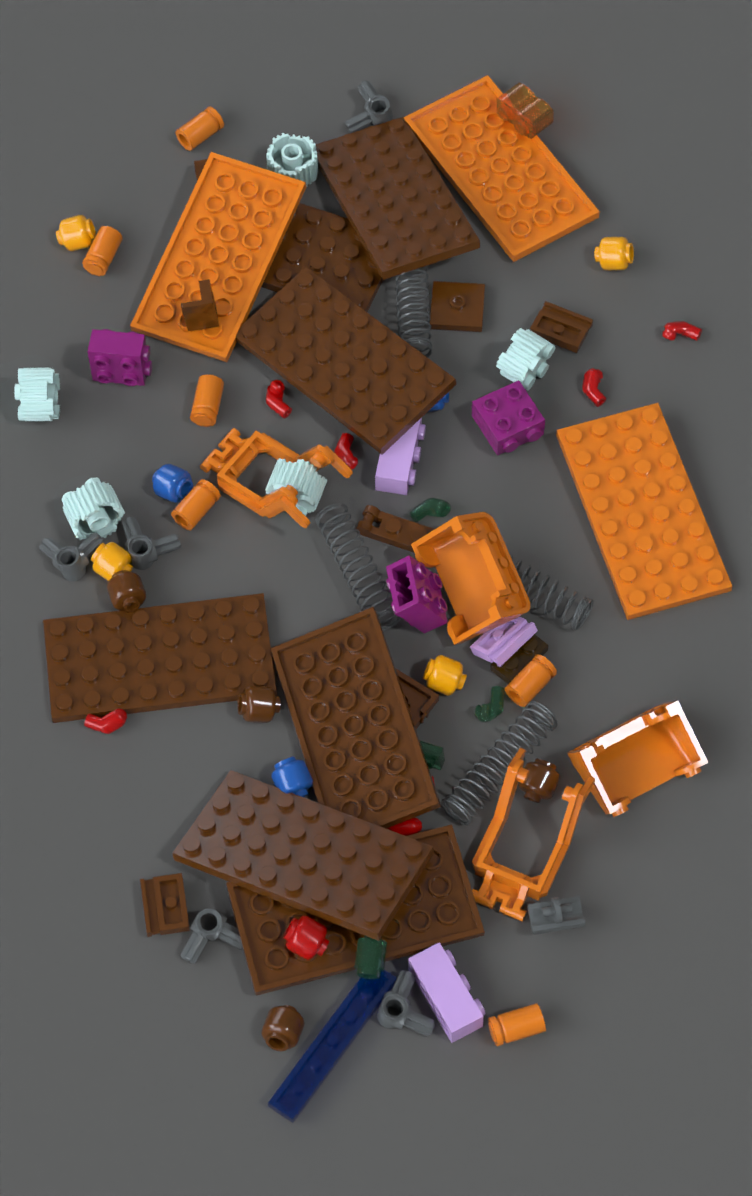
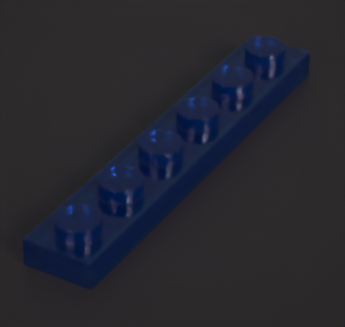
M375 963L370 964L269 1100L268 1107L294 1123L382 1003L385 993L390 992L397 979L395 976Z

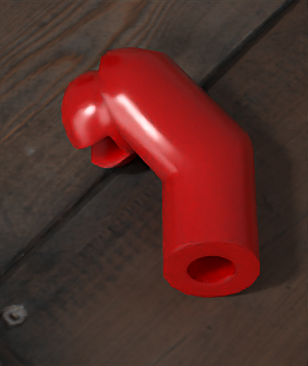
M685 321L668 322L664 326L665 330L662 336L673 341L678 333L698 341L702 329Z
M273 380L267 388L266 403L285 419L291 414L292 408L283 402V390L285 388L283 382Z
M342 433L334 453L353 470L358 464V458L353 456L350 450L354 437L349 433Z
M118 708L102 718L88 714L84 726L110 734L125 724L127 713L125 710Z
M414 817L387 829L408 836L420 832L422 823L420 819Z

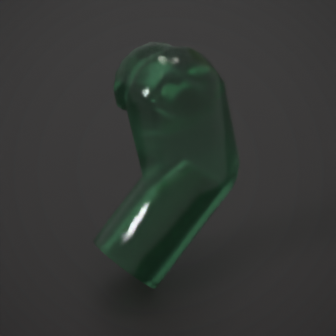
M429 498L412 509L409 514L415 522H419L427 515L445 517L450 513L451 506L447 501Z
M492 687L490 702L487 704L483 703L482 707L480 705L476 706L475 715L479 721L490 722L502 714L505 689L503 687Z

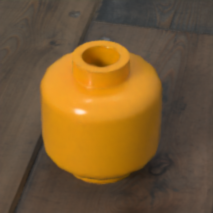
M84 215L61 220L59 230L56 231L58 243L61 246L64 245L68 251H77L90 247L96 236L92 220L87 219Z
M604 237L600 245L595 247V261L600 262L602 269L606 271L626 270L634 260L633 244L629 243L625 237Z
M115 542L100 544L91 557L94 572L107 581L118 571H132L133 566L130 565V553Z
M438 655L435 659L431 658L429 660L423 679L426 680V685L430 690L450 696L456 689L461 690L463 688L467 675L462 673L463 665L461 662Z

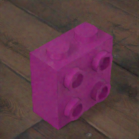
M92 329L88 346L92 380L100 383L111 382L127 386H145L146 376H151L152 360H149L150 346L146 345L145 334L116 332L109 329Z
M519 380L472 401V417L497 456L505 452H512L518 446L526 442H534L544 435L545 419Z
M410 555L386 566L388 574L386 582L392 593L393 601L391 606L396 616L403 618L412 627H416L424 634L448 622L446 617L447 604L442 598L440 589L442 588V581L437 573L431 572L422 562L419 563Z

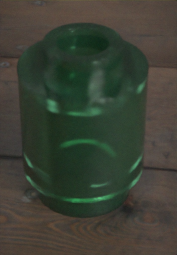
M365 935L364 938L358 939L354 966L357 969L356 975L358 977L380 979L381 972H384L387 942L382 940V937L379 941Z

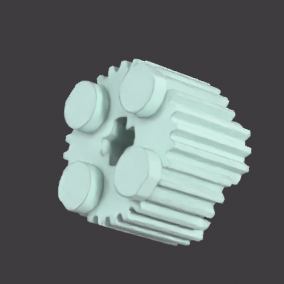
M284 133L281 136L277 135V138H273V145L270 144V148L267 149L266 153L267 170L306 182V187H308V184L311 185L318 175L317 151L313 140H310L309 136L300 138V135L297 137L292 135L290 137L289 134Z
M520 328L513 334L511 340L514 342L509 346L506 354L502 352L499 356L496 367L500 369L502 376L513 383L519 380L528 391L533 386L536 377L542 378L547 372L549 365L546 363V360L552 356L556 347L531 330L527 329L525 331Z
M19 368V384H15V399L21 401V404L18 406V420L53 421V419H59L60 405H57L58 390H60L59 373H55L52 368Z
M279 458L265 491L266 494H269L282 486H293L298 491L296 507L306 516L307 512L311 513L316 510L327 479L324 476L321 478V475L316 472L317 468L310 464L309 461L306 462L304 459H298L297 462L292 463L291 461L286 462V459Z
M98 477L88 479L81 488L65 493L61 499L66 518L76 538H79V540L88 538L92 533H97L104 538L107 535H112V532H116V524L125 514L112 486L109 483H101Z

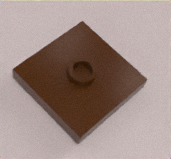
M433 281L430 316L431 329L482 332L485 284Z

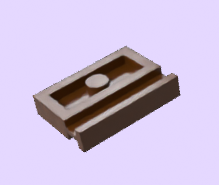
M545 301L530 330L554 345L578 353L588 335L589 329L592 328L593 319Z
M182 873L157 876L149 880L140 879L147 936L152 937L155 934L166 935L190 931Z

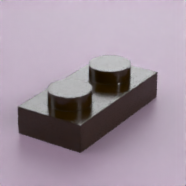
M534 634L500 667L497 666L496 662H493L490 665V670L509 684L537 654L543 656L548 651L549 645Z

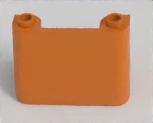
M478 512L456 516L411 544L415 558L419 563L422 562L428 568L436 567L456 616L447 622V632L454 645L473 639L520 617L530 610L529 597L498 526L490 514Z
M678 701L655 706L567 753L573 766L585 783L589 776L596 778L591 793L604 813L612 814L613 817L628 811L627 805L631 803L632 799L676 776L685 774L686 778L692 777L702 771L700 768L702 765L708 763Z

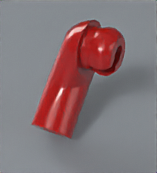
M591 368L584 374L582 390L596 407H599L606 401V397L598 389V384L601 382L600 379H603V373L599 369Z

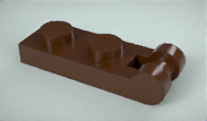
M372 505L365 507L362 513L364 518L358 522L356 527L362 536L413 553L411 544L435 530L434 528L382 512ZM373 522L379 523V528L372 525Z

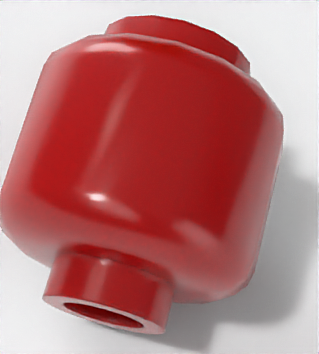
M301 916L299 919L293 918L283 936L286 940V948L306 960L312 959L316 954L322 956L329 944V940L325 938L327 928L308 916Z

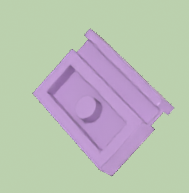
M518 617L484 633L470 648L475 656L491 663L496 662L497 666L500 667L538 630L533 622L528 623L526 619Z

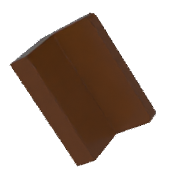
M209 279L199 281L201 300L181 304L188 331L219 327L216 302Z

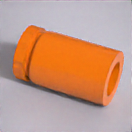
M208 107L178 128L176 136L180 144L186 150L191 151L224 127V122L216 109Z
M109 226L100 227L82 262L84 269L96 276H104L123 240L118 230Z
M208 374L199 377L190 414V420L196 425L203 427L215 425L224 389V381L221 378Z
M200 479L196 486L171 512L172 518L182 528L191 531L213 507L215 502L220 499L221 494L211 482Z
M537 654L505 687V692L514 703L521 707H526L557 674V670L551 661Z
M538 1003L499 1014L497 1018L495 1016L488 1018L489 1031L496 1046L503 1045V1042L510 1043L546 1032L545 1021Z

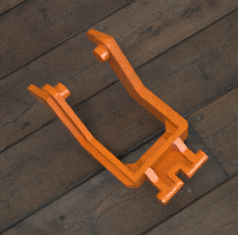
M232 428L218 444V447L223 452L214 449L200 465V468L206 473L210 470L217 473L219 490L260 516H266L270 519L286 511L303 528H307L310 525V520L296 507L298 491L293 486H282L266 496L260 497L237 482V478L259 453L265 452L277 460L281 458L286 459V462L291 461L292 463L297 462L298 459H304V461H309L310 464H313L317 468L316 471L331 464L345 478H350L353 474L352 470L327 445L323 447L318 444L299 455L267 434L255 431L250 438L241 439L240 432L235 428Z
M520 748L508 765L495 814L472 860L475 875L484 878L479 891L472 889L476 903L493 909L496 901L502 903L499 909L500 913L523 922L527 911L523 910L522 907L527 897L539 901L540 898L548 895L570 847L582 805L590 793L596 778L589 776L584 785L577 783L575 788L566 786L562 800L569 803L557 843L543 873L535 877H529L495 863L491 855L508 819L518 782L525 784L530 770L523 768V758L526 750Z

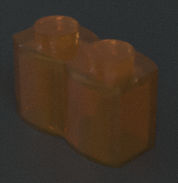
M520 82L497 98V114L502 120H507L514 124L516 131L521 135L532 139L553 123V109Z

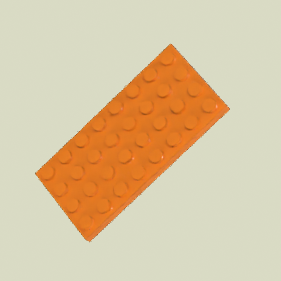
M488 75L403 117V120L411 127L426 153L513 262L599 218L600 211Z
M211 152L130 324L131 330L228 362L237 342L236 335L241 325L248 318L305 192L306 182ZM209 279L216 302L219 327L188 331L181 304L201 300L199 281Z
M658 403L557 430V439L627 620L727 593L732 590L733 586Z

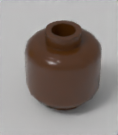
M128 570L118 571L108 581L107 591L113 607L117 610L133 612L145 602L146 591L141 577L137 573Z
M247 686L243 693L238 695V714L242 715L247 722L268 723L274 718L275 713L280 711V697L275 696L274 690L269 686Z
M538 758L534 762H528L524 767L530 770L525 784L518 783L519 788L525 792L524 798L536 803H540L541 799H551L560 780V774L556 771L557 766Z
M290 1005L273 1007L269 1010L262 1027V1037L266 1044L276 1051L291 1049L299 1041L304 1028V1019Z

